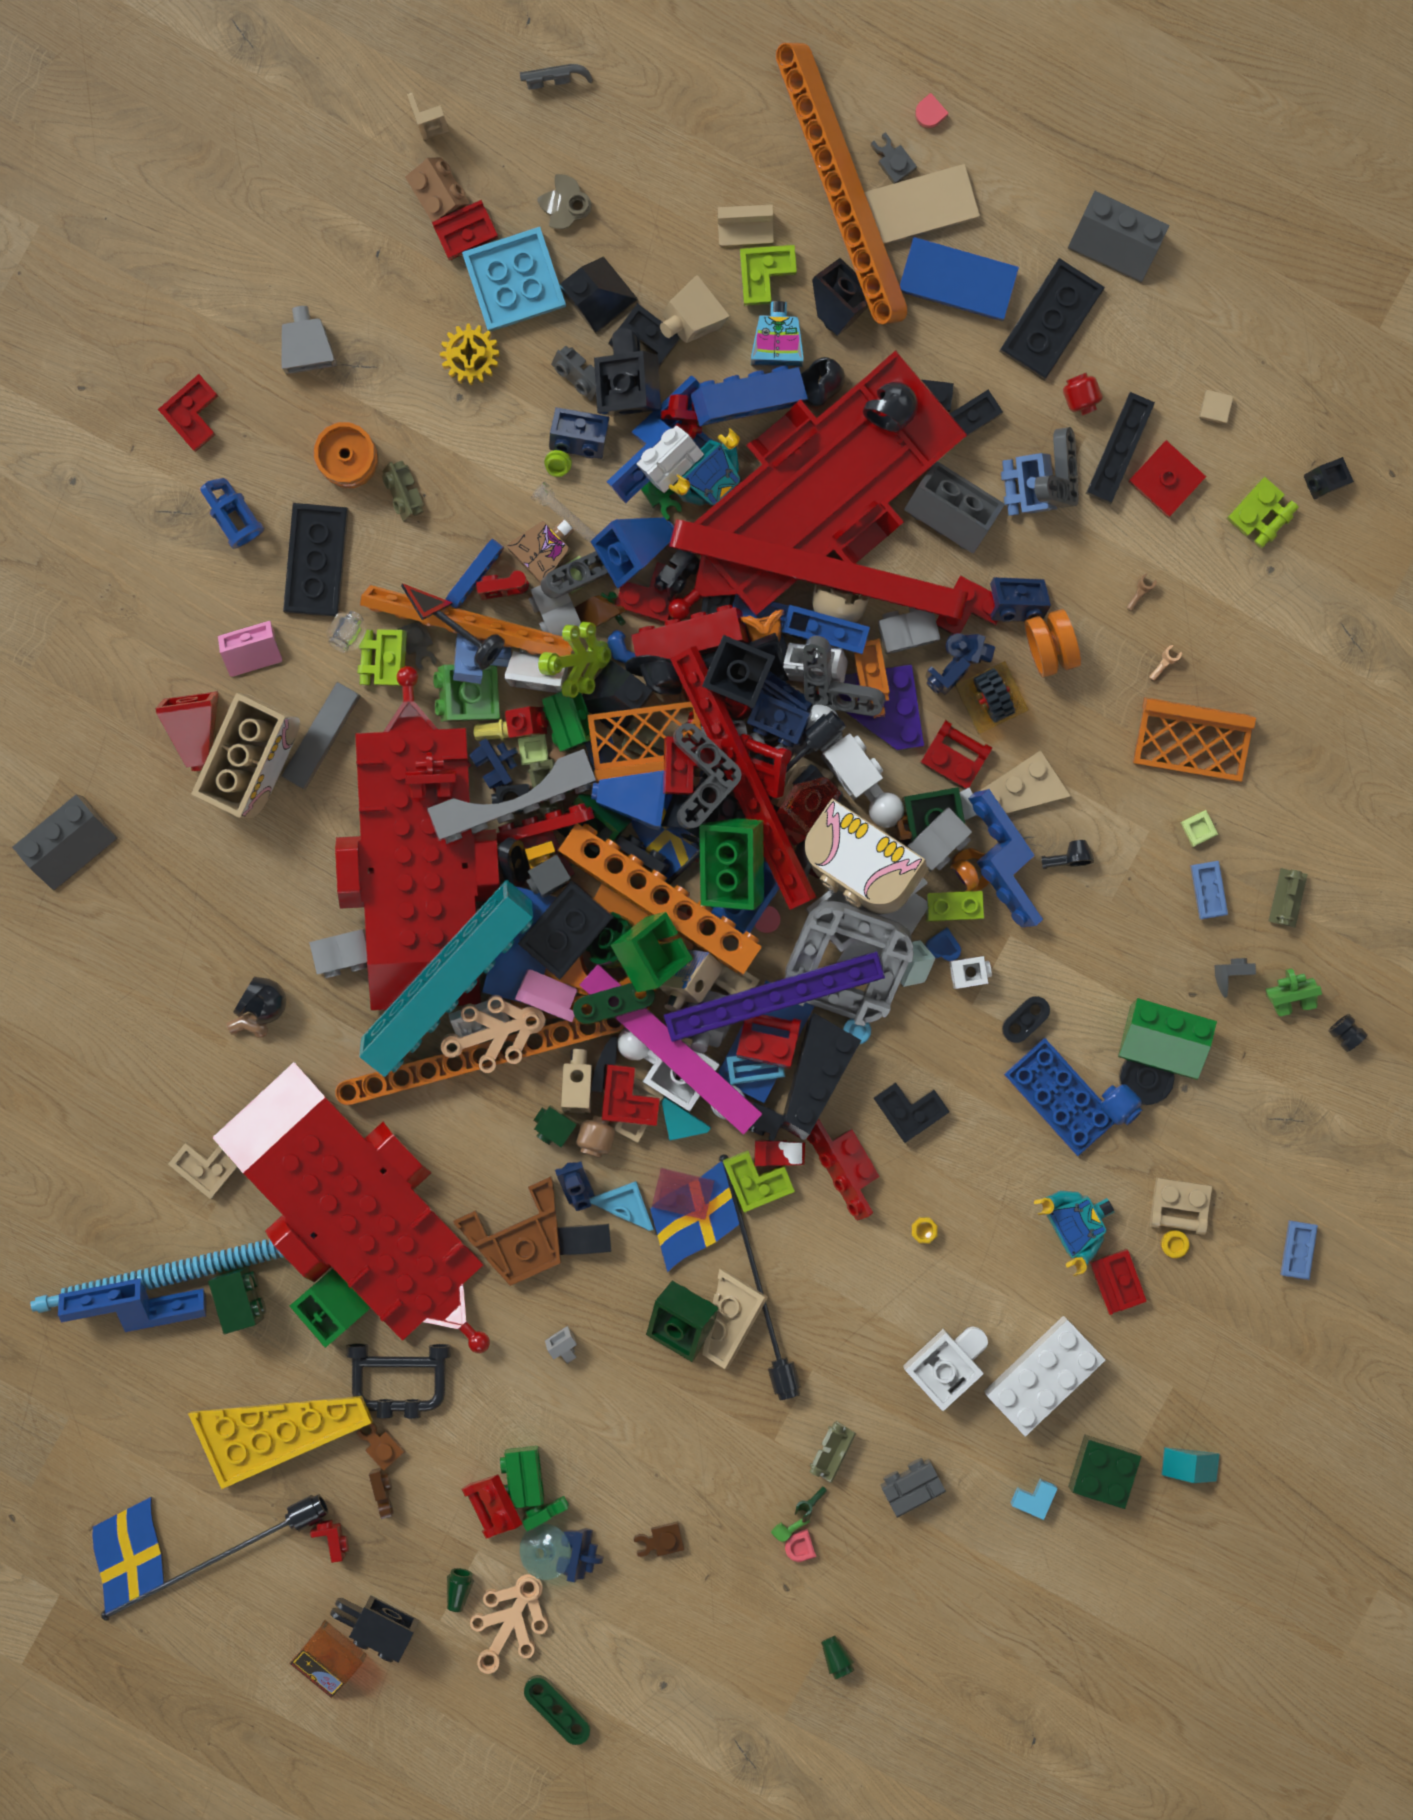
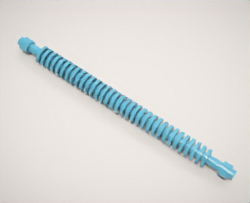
M314 1232L311 1234L313 1238L316 1236ZM265 1239L262 1240V1244L260 1241H257L255 1245L254 1243H249L248 1247L244 1244L241 1245V1248L236 1246L234 1249L228 1248L227 1251L226 1249L220 1252L215 1251L213 1254L211 1252L207 1253V1255H200V1259L198 1256H194L193 1260L191 1257L186 1258V1262L182 1259L179 1260V1263L178 1261H174L172 1264L169 1262L165 1266L161 1264L158 1267L153 1266L151 1269L145 1268L137 1272L132 1271L131 1273H124V1275L119 1274L117 1277L111 1276L110 1279L108 1277L103 1278V1281L99 1279L96 1282L90 1281L89 1284L86 1282L82 1283V1285H75V1287L61 1288V1294L141 1278L145 1290L154 1289V1287H161V1284L162 1286H167L168 1282L171 1285L175 1284V1281L177 1283L182 1282V1279L183 1281H188L189 1278L192 1280L196 1276L200 1278L203 1275L209 1276L210 1273L211 1275L216 1274V1272L221 1273L223 1268L225 1271H229L230 1267L232 1270L237 1269V1265L239 1268H242L244 1264L245 1266H250L251 1262L254 1265L258 1264V1260L260 1263H263L265 1259L266 1261H271L272 1257L275 1260L279 1256L280 1258H284V1256L275 1248L270 1239L269 1242ZM59 1295L35 1297V1300L30 1302L32 1311H38V1313L51 1311L52 1307L58 1306Z

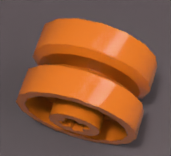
M338 422L326 427L318 435L314 445V459L320 472L332 484L341 488H356L366 484L374 476L378 466V451L369 434L360 426L350 422ZM345 452H348V454H350V456H349L348 458L344 459V457H343L342 455H343Z
M1064 609L1050 612L1047 617V624L1040 616L1025 621L1029 648L1036 668L1042 678L1056 674L1059 669V663L1066 671L1081 666V656L1076 635Z

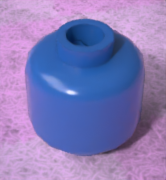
M1112 1085L1102 1094L1105 1100L1101 1105V1109L1117 1125L1125 1123L1128 1126L1143 1111L1140 1108L1142 1105L1141 1098L1127 1085H1120L1117 1088Z

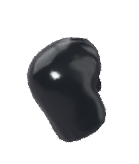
M821 357L815 360L807 370L801 373L808 398L806 402L814 406L823 405L832 396L837 394L845 383L843 368L837 361L829 357Z

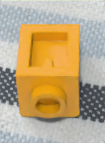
M552 841L525 849L531 869L555 856Z

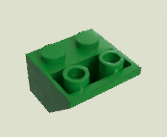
M331 1269L289 1305L325 1348L371 1309L334 1269Z

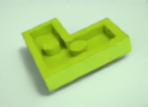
M795 245L740 249L744 306L771 304L770 277L796 275Z
M748 1150L723 1160L743 1212L795 1192L784 1165L758 1175Z

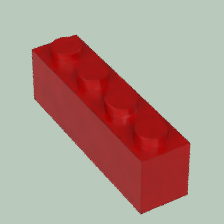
M733 605L718 607L717 612L707 615V612L692 614L689 620H668L663 627H642L639 629V633L631 635L635 656L652 655L671 659L693 646H697L700 655H705L717 651L723 635L745 644L749 643L745 623L740 619L743 617V612L736 607L733 608Z

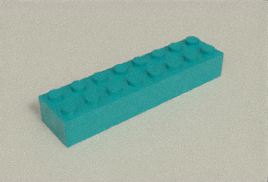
M506 880L361 1037L359 1057L384 1077L390 1071L396 1072L404 1062L403 1057L409 1051L413 1053L422 1043L421 1038L426 1032L432 1033L441 1021L439 1018L445 1012H452L459 1002L458 998L464 992L469 993L475 987L478 976L482 972L485 974L489 972L496 963L495 958L501 952L506 953L514 944L513 939L519 932L523 934L530 928L533 923L532 900Z

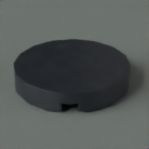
M1129 1060L1124 1061L1119 1073L1120 1085L1129 1086L1141 1098L1143 1105L1156 1104L1167 1098L1173 1089L1175 1080L1174 1073Z

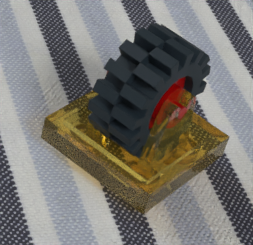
M1006 661L955 685L978 735L1029 711Z

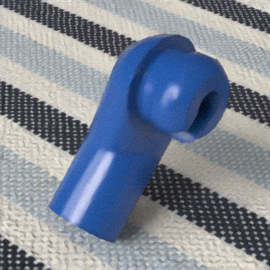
M615 630L608 637L607 644L611 650L612 657L625 664L627 660L636 656L635 653L627 650L624 642L625 634L622 631Z

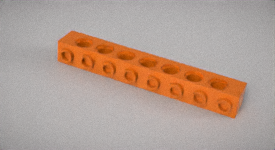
M577 823L558 849L560 856L648 915L667 912L678 935L702 951L710 952L717 961L741 977L743 976L762 947L757 944L759 942L757 937L747 931L742 934L735 929L736 924L725 916H722L721 919L711 913L713 908L701 906V900L696 903L688 898L690 893L678 885L673 888L665 882L667 878L654 869L652 872H649L643 868L644 862L636 856L630 854L627 857L619 852L621 847L610 839L603 841L596 836L598 832L588 824L584 823L581 826ZM589 845H595L599 848L600 854L596 858H588L584 854V849ZM612 860H617L622 864L623 869L620 873L613 874L608 871L607 864ZM634 876L643 877L646 881L645 887L642 889L633 888L630 884L631 878ZM657 891H664L667 893L669 901L664 905H659L654 901L653 895ZM682 906L688 907L692 912V917L688 920H681L678 918L676 910ZM703 922L712 923L715 932L710 936L703 935L699 929L700 924ZM725 938H734L738 943V948L735 951H727L723 947V940Z

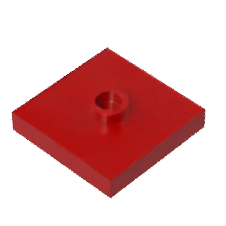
M1165 440L1128 482L1169 518L1207 476Z

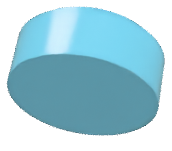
M851 1018L845 1023L843 1028L846 1032L861 1040L860 1044L865 1043L871 1035V1027L868 1022L865 1023V1026L856 1025L854 1019Z

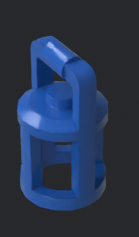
M227 479L210 480L201 486L200 491L212 508L209 514L218 522L227 536L228 543L232 549L249 543L264 531L265 528L261 522L257 521L244 501L245 497L243 494L236 493ZM222 489L225 494L217 499L212 491ZM235 510L246 526L239 532L228 514Z

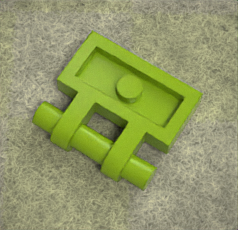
M1263 477L1226 519L1246 537L1255 529L1260 535L1254 543L1258 547L1263 548L1268 542H1272L1277 537L1276 533L1285 523L1288 524L1294 518L1293 514L1299 506L1295 502L1290 501L1285 507H1282L1278 502L1285 494L1266 477ZM1271 511L1276 517L1267 526L1262 520Z
M377 629V640H373V630H362V640H359L361 665H358L357 674H360L359 685H370L371 675H374L375 685L400 686L396 675L399 669L405 666L407 631ZM372 650H376L375 665H372Z

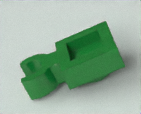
M649 481L641 489V492L652 508L660 504L662 517H665L667 521L670 520L666 512L669 507H675L678 513L682 512L680 503L676 500H671L670 496L675 494V492L670 488L663 493Z
M565 1496L542 1507L539 1505L525 1511L526 1515L522 1519L526 1532L567 1510L569 1504Z

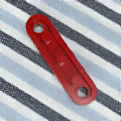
M585 803L569 807L570 812L562 814L561 809L546 813L545 819L538 820L537 816L521 820L522 825L515 826L514 822L498 826L499 832H496L497 844H500L509 837L520 839L593 819L595 817L592 807L586 808Z

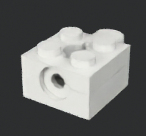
M972 1326L953 1340L942 1329L903 1367L936 1405L944 1411L984 1374L973 1360L986 1349L988 1345L987 1337L981 1329Z

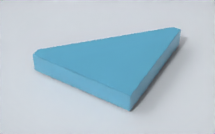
M636 1181L590 1198L591 1204L641 1226L648 1231L653 1230Z

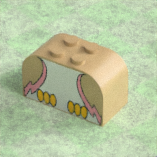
M236 693L191 794L239 818H254L266 805L299 731V718L250 694Z
M833 798L806 837L805 852L814 872L823 882L822 885L835 894L839 890L846 897L845 900L858 909L860 906H863L877 914H889L899 910L907 902L928 871L926 860Z

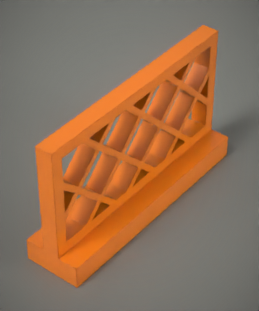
M1144 697L1133 763L1242 782L1252 728L1254 729L1256 717ZM1148 716L1159 717L1165 727L1151 735L1146 727ZM1164 718L1172 719L1174 721L1168 724ZM1180 721L1187 722L1192 732L1179 740L1171 727ZM1192 723L1201 725L1195 729ZM1206 726H1213L1220 736L1206 745L1198 732ZM1219 728H1224L1228 730L1222 733ZM1168 730L1176 743L1163 751L1155 738ZM1234 730L1245 732L1243 743L1234 749L1225 738ZM1146 732L1149 738L1144 741V736ZM1196 735L1203 747L1190 756L1182 743ZM1222 739L1230 752L1216 760L1209 748ZM1151 741L1160 752L1151 760L1140 758L1142 747ZM1179 746L1187 758L1179 764H1172L1166 754ZM1206 750L1214 763L1205 769L1198 768L1193 759ZM1239 750H1241L1240 758L1236 754ZM1233 755L1238 762L1237 773H1225L1220 763ZM1163 757L1166 762H1160L1157 760ZM1190 761V763L1193 765V767L1184 766V765ZM1217 766L1220 772L1213 771L1211 769Z
M691 701L588 715L596 781L664 771V755L659 756L651 747L660 736L662 738L666 737L663 732L671 721H674L679 726L682 725L674 717L681 708L693 707ZM693 708L694 719L690 724L694 725L695 723V726L701 730V722ZM676 709L672 716L665 711ZM661 711L670 718L660 731L647 722L653 712ZM649 713L645 719L638 714ZM628 715H634L642 721L633 735L620 726V723ZM622 716L617 723L611 719L612 717ZM607 719L615 725L606 738L596 732L595 720ZM644 724L657 733V736L649 746H646L635 737ZM617 728L630 737L621 750L608 741ZM597 737L603 741L599 747ZM632 740L646 749L639 759H631L623 753ZM606 743L618 754L612 762L600 764L599 751ZM648 752L655 756L644 758ZM621 755H622L625 759H627V760H624V761H617L618 758H619Z

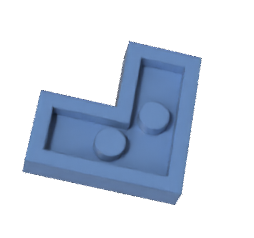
M457 633L453 680L481 684L483 670L474 664V656L478 647L459 633ZM503 646L499 656L491 665L508 667L511 658V647Z

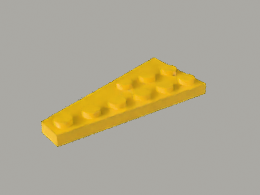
M362 1396L191 1411L188 1413L221 1489L373 1422Z

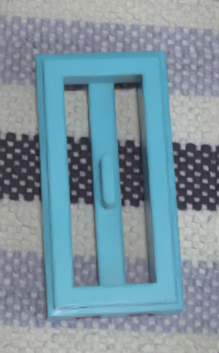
M737 1056L726 1057L730 1085L785 1077L783 1067L764 1063L733 1067V1062L746 1059L737 1058ZM778 1067L779 1072L740 1078H735L734 1074Z

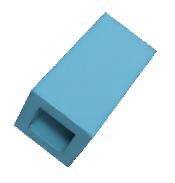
M1039 1479L1033 1494L1017 1487L1011 1500V1505L1044 1520L1058 1488L1052 1483Z

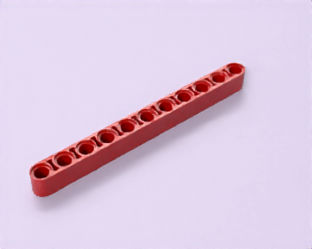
M679 519L675 521L669 547L958 620H962L968 592Z

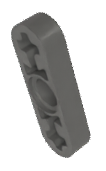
M595 551L550 571L542 579L541 589L547 597L558 598L602 578L608 571ZM594 562L601 564V568L596 567L590 571L589 567ZM572 568L581 572V581H577L571 576L570 570ZM563 578L564 582L559 587H552L551 582L555 583Z

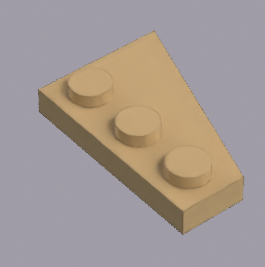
M1041 750L980 790L990 789L1006 814L1070 797V794Z
M719 1269L717 1292L714 1294L712 1303L719 1307L715 1323L705 1340L702 1355L722 1368L729 1369L768 1297L726 1270Z

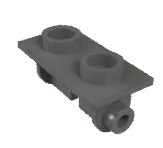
M563 347L561 351L558 350L551 365L560 376L569 380L581 395L586 396L592 401L596 394L595 368L590 364L583 370L581 366L585 364L586 360L573 347Z

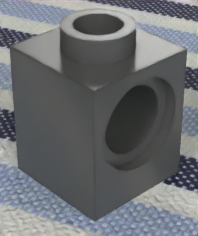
M557 855L528 871L530 879L527 880L529 887L534 895L540 893L542 898L549 896L571 882L569 874Z

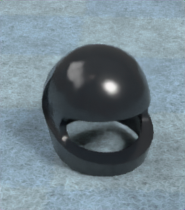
M890 382L877 390L880 400L866 402L863 409L864 416L874 425L887 431L899 432L916 416L918 399L915 392L908 385L901 382ZM873 410L882 412L887 416H880L876 414Z
M254 976L233 1013L241 1017L246 1012H251L257 1018L256 1023H271L277 1020L285 1010V992L277 982Z

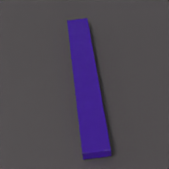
M875 951L664 1014V1019L671 1042L878 981L884 979L885 976L878 952Z

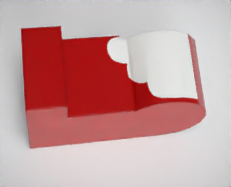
M755 1140L754 1165H805L806 1142Z

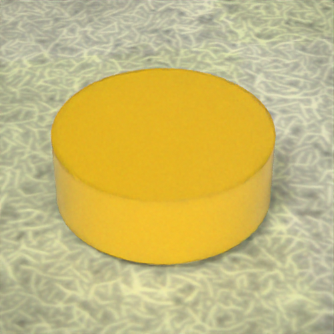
M1178 1230L1166 1232L1161 1239L1162 1251L1171 1258H1181L1189 1250L1188 1237Z

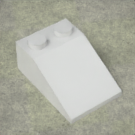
M520 649V652L513 651L505 672V680L510 687L559 693L562 691L563 682L567 679L568 667L563 668L556 675L541 674L538 668V661L541 655L530 654L524 649Z

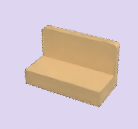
M413 93L407 94L423 141L449 132L440 105L419 112Z
M773 205L718 207L719 246L773 244Z

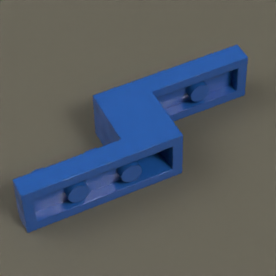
M691 375L671 395H687V410L692 411L693 401L691 394L699 388L700 383ZM670 396L661 403V410H668ZM661 410L653 411L632 431L643 445V448L607 481L624 503H627L650 481L636 465L641 460L642 454L647 449L653 448L661 440L664 432L673 429L677 423L681 424L682 421L661 419Z
M735 595L733 608L736 607L741 610L743 617L764 618L770 616L774 611L782 609L784 610V615L781 616V633L805 640L812 636H821L827 639L831 646L863 654L870 629L868 626L777 602H771L755 616L738 595Z
M990 789L977 791L968 799L973 805L974 812L982 818L988 827L989 834L998 843L976 863L981 868L983 877L996 890L998 899L1005 903L1012 913L1011 916L1015 923L1020 925L1021 928L1036 926L1043 918L1013 876L1035 855Z
M141 1278L59 1294L58 1317L62 1323L116 1312L124 1331L130 1332L206 1317V1293L203 1288L149 1299Z

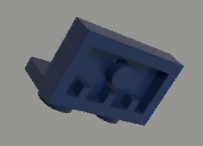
M556 407L550 430L549 449L581 455L586 458L602 459L610 417Z
M993 577L990 583L995 604L991 613L993 621L1025 622L1038 616L1044 619L1051 607L1045 579Z
M963 657L958 662L953 659L945 667L942 675L931 666L925 676L928 680L926 684L936 694L942 692L946 695L968 672L971 664Z
M760 692L747 723L755 726L753 731L767 737L772 733L779 736L778 742L793 748L794 744L803 745L805 739L802 737L812 713Z

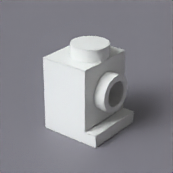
M984 956L949 961L953 989L988 984V978L992 977L990 962L985 961ZM968 967H973L975 969V975L973 977H968L966 975V969Z

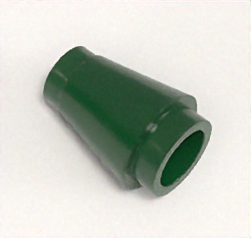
M454 1568L447 1576V1609L449 1611H463L474 1583L471 1571L463 1568Z
M836 1635L821 1642L829 1674H832L835 1680L854 1671L852 1665L854 1661Z

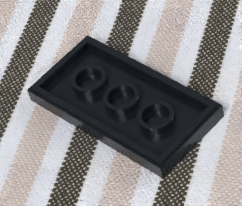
M1059 258L999 352L1041 379L1046 380L1105 287Z
M293 503L283 606L284 613L339 617L348 520L347 507Z

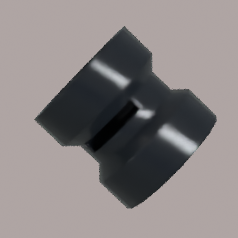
M1350 1014L1343 1016L1328 1030L1334 1038L1342 1039L1341 1047L1346 1052L1358 1046L1368 1035L1363 1028H1358L1355 1025V1019Z

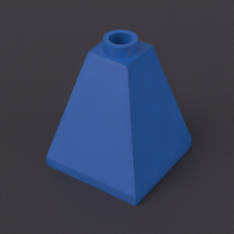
M665 517L616 519L611 521L591 540L593 547L617 589L642 570L671 541L674 526Z
M664 771L599 780V783H593L591 799L596 800V804L659 831L665 794H663Z

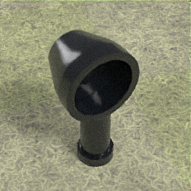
M1075 840L1069 842L1067 854L1048 857L1041 856L1043 869L1064 865L1077 867L1094 863V856L1086 840Z

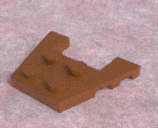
M551 1176L528 1186L539 1214L495 1234L487 1235L477 1210L453 1220L454 1225L461 1230L470 1243L483 1254L492 1267L510 1286L561 1263L554 1185Z

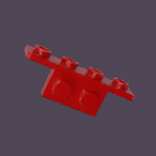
M818 1118L807 1140L813 1145L819 1155L821 1164L830 1174L834 1187L841 1193L849 1213L857 1221L871 1216L873 1211L860 1189L879 1178V1174L853 1129L831 1140Z

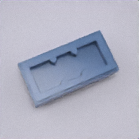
M1219 861L1190 865L1199 920L1228 915Z
M1288 1221L1280 1275L1310 1279L1318 1225Z

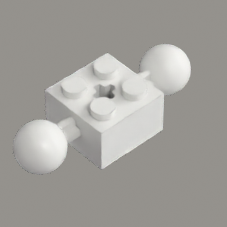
M824 705L811 706L807 712L812 713L806 730L823 714L827 715L830 711H833L837 715L836 711ZM849 733L843 738L841 735L828 750L823 752L821 758L853 801L863 793L871 802L869 805V815L876 825L884 828L897 825V821L904 815V805L898 796L893 793H884L877 784L883 778L880 775L883 769L875 758L869 760L864 753L867 748L858 736L853 738Z
M624 1028L617 1039L619 1052L629 1060L644 1058L654 1064L643 1082L690 1111L700 1095L682 1078L680 1080L677 1079L676 1073L627 1028ZM683 1041L687 1046L691 1048L690 1044ZM695 1052L716 1071L719 1066L718 1062L704 1053ZM731 1085V1086H733L742 1096H744L743 1092H742L738 1087H736V1086H734V1085ZM711 1106V1109L716 1116H718L721 1119L727 1120L713 1106Z

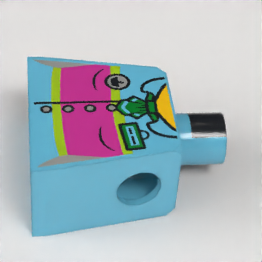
M773 301L771 302L770 316H759L751 354V365L803 366L798 317H787V302Z

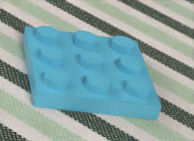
M540 227L462 252L488 331L491 332L566 307Z

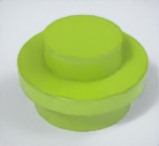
M554 450L546 455L544 465L550 475L561 477L570 471L572 460L567 453Z

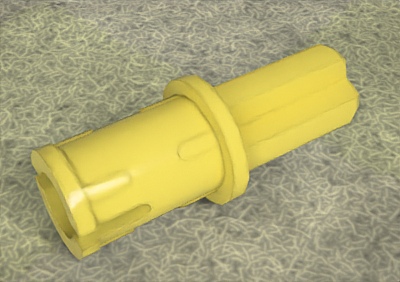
M503 719L495 723L474 725L473 732L476 740L500 738L501 741H505V738H510L508 736L507 724Z

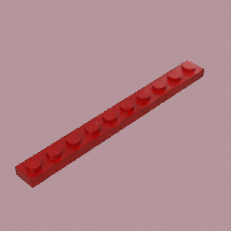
M697 646L686 649L670 660L709 739L722 740L721 750L741 770V779L732 790L746 819L763 820L764 857L791 910L816 898L815 893L720 694L702 687L708 669ZM731 769L723 770L727 779L733 781L731 777L733 771Z

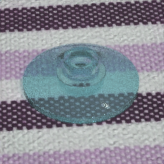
M540 1524L527 1531L520 1543L521 1562L526 1571L537 1579H554L560 1576L569 1565L571 1558L570 1543L564 1532L554 1525ZM539 1548L544 1552L543 1558L539 1556Z

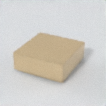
M1206 390L1199 418L1226 424L1233 396Z

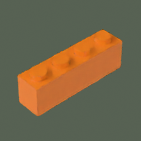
M601 884L594 897L609 912H615L628 918L634 925L643 918L650 916L604 884ZM639 884L637 889H642L644 886ZM653 897L654 901L659 905H664L669 901L666 897H663L661 901ZM689 909L686 914L676 910V914L681 920H688L692 917V912ZM705 923L700 924V932L702 931ZM678 934L663 939L670 941L681 938L688 950H692L694 947L692 943Z

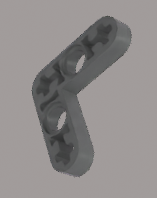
M1071 427L1055 429L1053 434L1055 476L1037 477L1034 487L1038 501L1061 508L1077 506L1079 489L1075 434Z
M812 636L807 640L803 649L805 699L812 703L813 706L824 705L833 710L869 716L878 715L885 704V695L876 688L832 681L830 643L821 636ZM816 648H817L818 652L820 653V655H819L818 658H815L816 655H817V654H816ZM811 668L821 669L824 675H816L812 672ZM816 686H820V687H819V694H818V692L815 690V689H816ZM838 694H847L850 696L851 701L842 700Z
M686 723L674 731V743L708 775V778L677 812L678 823L686 829H692L702 824L739 783L741 770L697 726ZM690 730L693 733L691 739L695 743H698L701 739L703 744L698 746L693 753L691 748L695 747V745L690 741L682 742L683 734L681 731L687 732ZM703 748H709L714 752L715 757L712 763L707 764L701 760L700 752ZM720 759H722L724 763L719 766L725 771L729 769L733 771L731 774L733 781L730 779L724 781L722 779L724 773L719 768L713 772L711 768L716 766ZM707 787L712 788L716 792V800L713 803H706L702 799V792ZM698 804L707 809L705 813L703 809L697 811L694 815L696 822L693 820L686 822L687 814L685 810L691 811Z

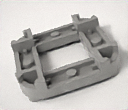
M826 900L819 902L809 913L786 966L785 978L817 969L831 935L834 936L835 932L883 948L879 959L884 972V979L868 983L865 991L851 988L807 1001L806 1003L852 1018L856 1025L865 1026V1023L876 1021L881 1017L885 1018L891 1010L890 1004L909 962L912 963L913 943L910 931L899 922L842 902H829Z

